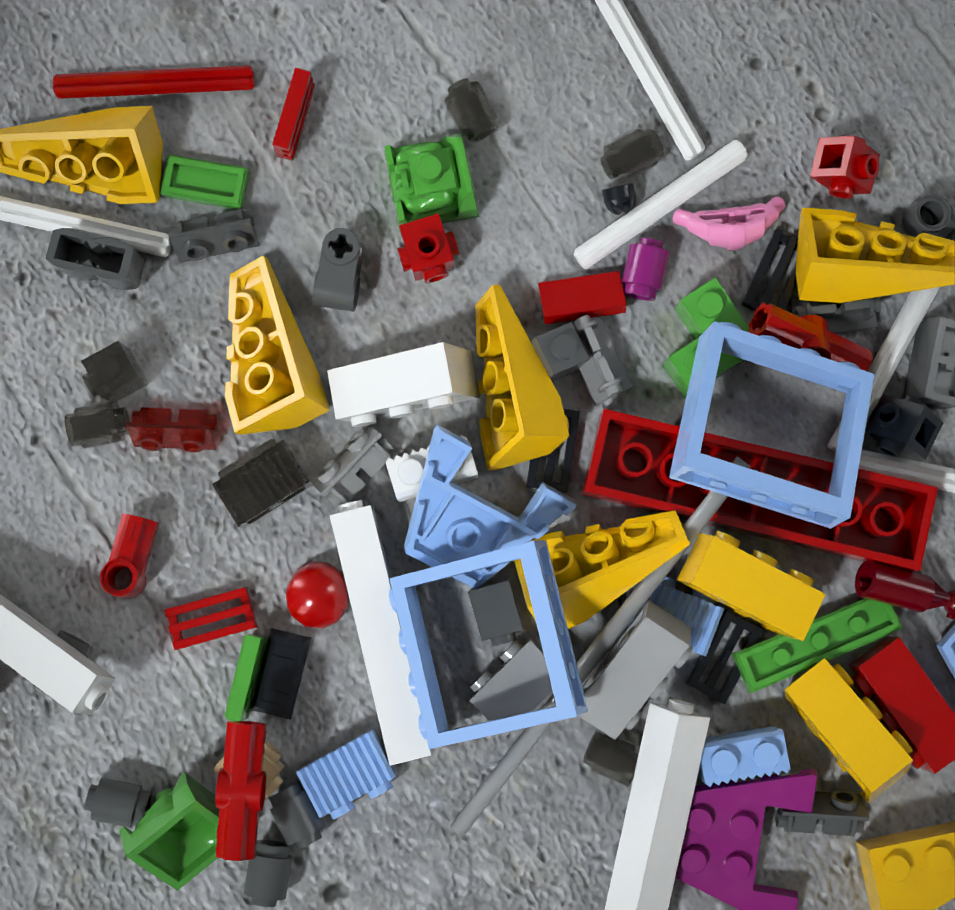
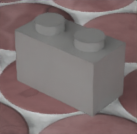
M517 639L500 656L505 663L494 674L487 669L470 686L475 693L469 698V701L488 721L533 711L553 691L544 654L530 639L524 644ZM512 731L501 734L506 738Z

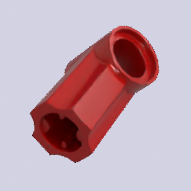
M122 513L109 561L100 572V583L107 593L122 599H132L143 592L147 579L145 572L159 527L158 522ZM129 568L132 573V582L126 589L119 590L115 585V577L120 570Z

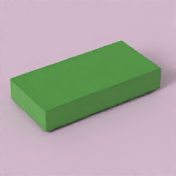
M168 154L160 194L165 198L237 210L238 208H243L250 171L245 167Z
M256 634L244 636L224 715L226 716L225 719L232 721H244L247 719L267 640L265 636Z

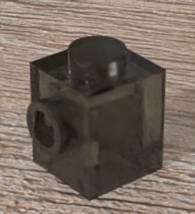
M120 341L112 343L81 361L87 371L86 374L82 375V378L94 397L100 395L101 398L112 404L149 384L130 348Z

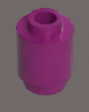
M640 238L638 244H630L621 281L625 285V296L644 301L656 300L657 292L662 291L670 252L663 249V242L650 238Z

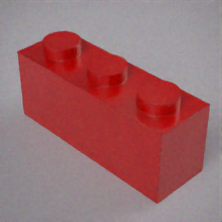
M886 637L848 665L855 674L851 677L855 688L863 697H871L880 709L879 711L883 717L879 721L890 734L894 730L900 733L913 751L908 755L913 759L911 765L915 769L921 767L923 770L936 774L955 760V713L900 637Z

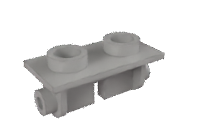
M585 315L576 319L573 325L590 358L589 361L579 368V371L594 404L632 389L633 387L601 317L590 318L589 315Z
M371 426L365 431L363 429L357 431L346 443L345 447L347 450L338 460L332 459L327 462L316 476L318 480L313 486L323 496L330 490L331 492L326 498L337 509L342 503H349L366 485L356 475L360 468L373 478L386 464L388 457L392 458L389 454L395 448L384 438L377 443L376 441L382 435Z

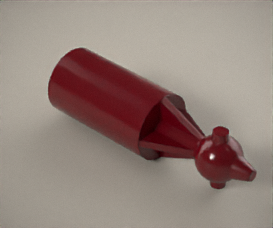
M866 560L860 565L855 577V591L859 597L916 612H924L928 609L943 606L947 611L946 617L950 619L955 618V590L944 591L932 577L872 560Z

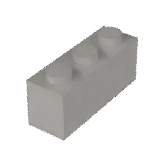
M648 599L582 685L588 711L579 716L614 740L617 739L625 728L629 731L633 729L643 713L641 707L649 697L655 700L665 688L668 681L666 675L674 666L677 668L682 667L689 658L693 649L690 645L691 627Z

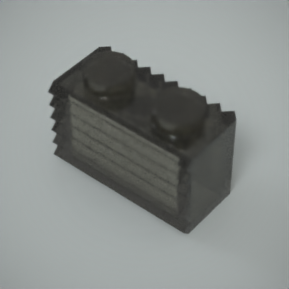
M275 439L264 442L253 450L255 458L250 459L243 465L239 461H235L217 473L220 479L215 481L212 486L239 528H246L314 485L290 445L284 439L278 443Z

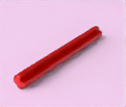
M249 65L71 73L53 76V91L60 99L252 90L255 85L254 71Z

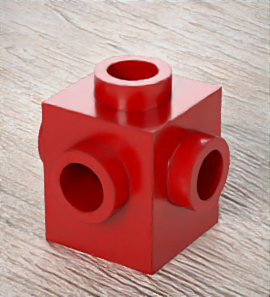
M858 136L822 137L818 140L810 177L826 187L831 196L837 198L851 199L854 194H871L875 177L879 172L880 154L869 147L865 139Z
M439 213L399 225L404 246L397 248L404 272L412 270L415 281L424 279L425 283L437 282L448 277V271L454 270L453 257L460 254L453 232L445 233ZM427 250H432L430 253H424Z

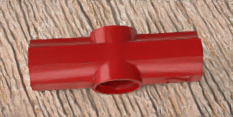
M763 302L754 311L753 318L749 323V333L758 336H773L779 339L782 344L797 349H812L817 351L821 357L836 362H851L864 371H867L873 362L871 350L830 332L827 320L821 316L805 315L798 317L775 305Z
M252 721L227 722L223 768L220 769L215 796L216 808L220 809L217 845L215 848V857L242 861L254 860L256 857L259 811L262 812L267 782L266 772L263 771L267 723Z

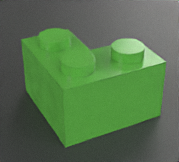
M716 277L680 299L674 309L694 341L670 355L662 365L684 399L687 396L698 340L703 332L714 321L734 323L741 330L749 332L748 325ZM721 352L716 379L745 360Z

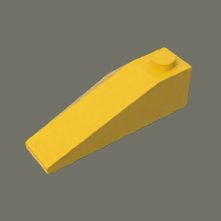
M152 106L114 107L0 129V173L42 184L48 180L70 186V191L84 194L87 190L106 195V201L118 204L157 203L160 200L163 140Z
M802 207L795 271L799 300L844 303L955 285V241L927 233L918 234L916 237L894 231L895 224L881 221L880 227L855 221L857 214L844 210Z
M263 255L230 274L228 320L233 323L232 345L227 346L226 358L231 361L230 382L225 383V399L234 432L242 435L297 428L330 411L320 374L268 258Z
M493 284L475 304L477 354L479 357H484L482 380L478 381V394L486 395V418L479 419V428L487 471H495L548 455L569 437V421L564 414L561 397L500 285Z
M676 510L626 519L618 527L602 529L597 524L586 526L585 533L565 536L563 531H558L532 540L547 541L568 629L586 622L690 545ZM521 559L515 560L527 608L535 619Z

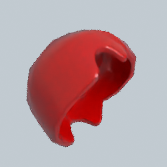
M309 562L297 568L288 582L286 589L288 610L294 619L307 628L324 629L341 619L348 608L349 595L344 574L328 562Z

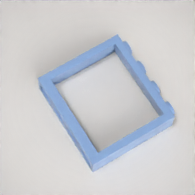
M714 321L698 340L669 478L830 529L848 520L851 516L875 374L861 370L859 366L851 362H836L821 357L817 351L812 349H797L782 344L779 339L773 336H758L743 331L734 323ZM721 352L846 393L829 494L700 453Z
M546 540L531 541L389 578L392 587L389 591V599L393 610L398 613L401 626L399 643L404 654L408 656L411 669L409 673V686L412 694L418 699L421 712L419 715V729L423 738L427 739L429 749L577 717L588 711ZM521 559L556 706L449 730L416 586Z

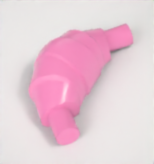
M774 197L766 204L757 203L744 207L700 210L695 213L678 208L674 212L673 223L687 228L690 233L707 241L711 246L736 251L761 239L767 229L785 209V202L780 197Z

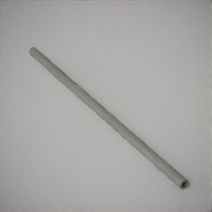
M738 456L732 462L733 464L751 468L750 465ZM710 491L683 525L690 545L728 496ZM689 546L638 583L577 662L581 684H583ZM554 694L551 695L541 709L556 706ZM552 722L527 727L450 825L455 833L462 837L467 833Z

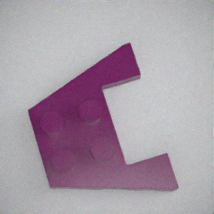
M804 769L799 770L800 773L785 776H778L777 774H771V776L764 775L758 780L738 783L731 780L728 784L725 782H721L720 785L713 783L711 787L707 784L695 786L675 878L739 910H797V891L754 884L765 807L771 806L812 813L817 782L816 770Z

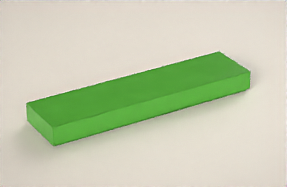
M862 598L814 618L804 641L776 634L731 654L738 666L747 692L753 693L810 669L824 658L827 661L897 632L903 629V626L893 605Z

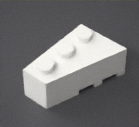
M445 342L327 370L335 419L350 421L352 427L377 423L376 417L390 415V418H402L414 415V410L425 408L430 410L453 406L457 402L480 398L471 351Z

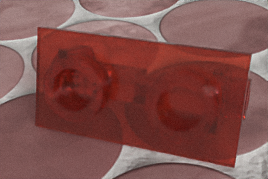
M141 407L140 411L132 412L131 423L126 424L134 447H140L149 451H157L161 448H175L192 453L201 452L202 450H216L212 430L217 428V415L209 414L208 409H179L178 421L171 422L173 413L171 408Z

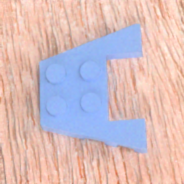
M437 424L433 430L404 549L407 555L431 567L527 543L533 538L539 539L550 530L548 526L562 514L565 516L570 514L577 504L573 498L542 482L522 514L516 517L456 485L451 480L472 450V446L469 441ZM510 562L453 576V578L478 589Z

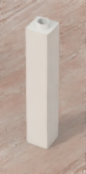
M362 500L339 505V513L329 516L389 765L431 756L433 749H429L427 739L423 738L419 729V715L421 712L418 699L412 694L409 686V673L411 669L408 656L404 654L399 643L401 626L398 613L393 610L389 599V591L392 588L389 579L391 576L374 507L371 505L364 507Z
M0 594V660L71 713L92 715L94 711L100 709L110 695L109 688L116 678Z
M670 698L668 705L653 703L649 705L605 910H668L710 721V717L694 712L695 705L690 702Z

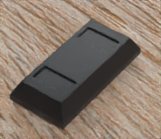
M274 628L270 629L250 710L292 719L312 637Z

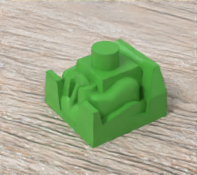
M462 133L444 136L442 141L423 142L393 148L391 145L384 146V156L398 227L399 225L439 213L442 224L479 217Z
M184 772L179 777L174 789H165L155 796L154 804L145 812V816L136 824L133 832L125 826L119 829L125 856L178 891L217 859L215 857V848L217 845L220 809L216 808V795Z

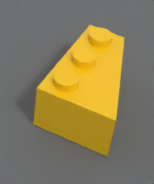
M717 530L715 536L699 533L677 580L710 599L735 609L734 612L746 618L750 617L762 623V627L770 632L804 641L826 595L812 587L815 580L793 569H790L789 573L786 574L775 568L778 562L776 559L760 551L754 550L752 555L738 548L741 541L724 532Z
M824 658L785 689V698L819 741L821 740L836 757L837 760L835 762L844 773L847 771L863 789L860 794L869 804L908 773L913 759L908 754L913 750L900 733L894 730L890 734L879 720L883 716L868 697L865 696L861 700L850 688L854 682L848 673L838 663L832 667Z
M955 821L856 841L870 910H935L955 898Z

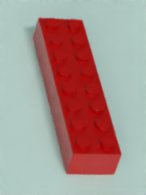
M608 409L602 410L599 415L581 495L656 513L676 510L679 518L688 520L710 490L669 478L680 426ZM704 432L700 451L702 454L730 463L738 456L750 465L752 470L829 494L833 462ZM858 469L851 516L848 520L831 529L729 496L706 525L862 562L872 560L909 571H921L938 487Z

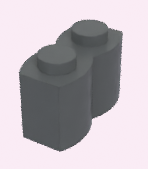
M59 228L52 231L45 258L71 278L83 281L100 279L106 285L120 290H132L139 287L146 261L132 246L122 240L108 237L92 239L86 233L72 228Z

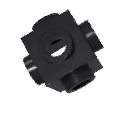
M883 394L877 407L870 415L869 424L865 431L878 442L876 448L885 454L899 458L904 453L926 460L943 422L925 406L924 402L913 396L902 394L900 398Z

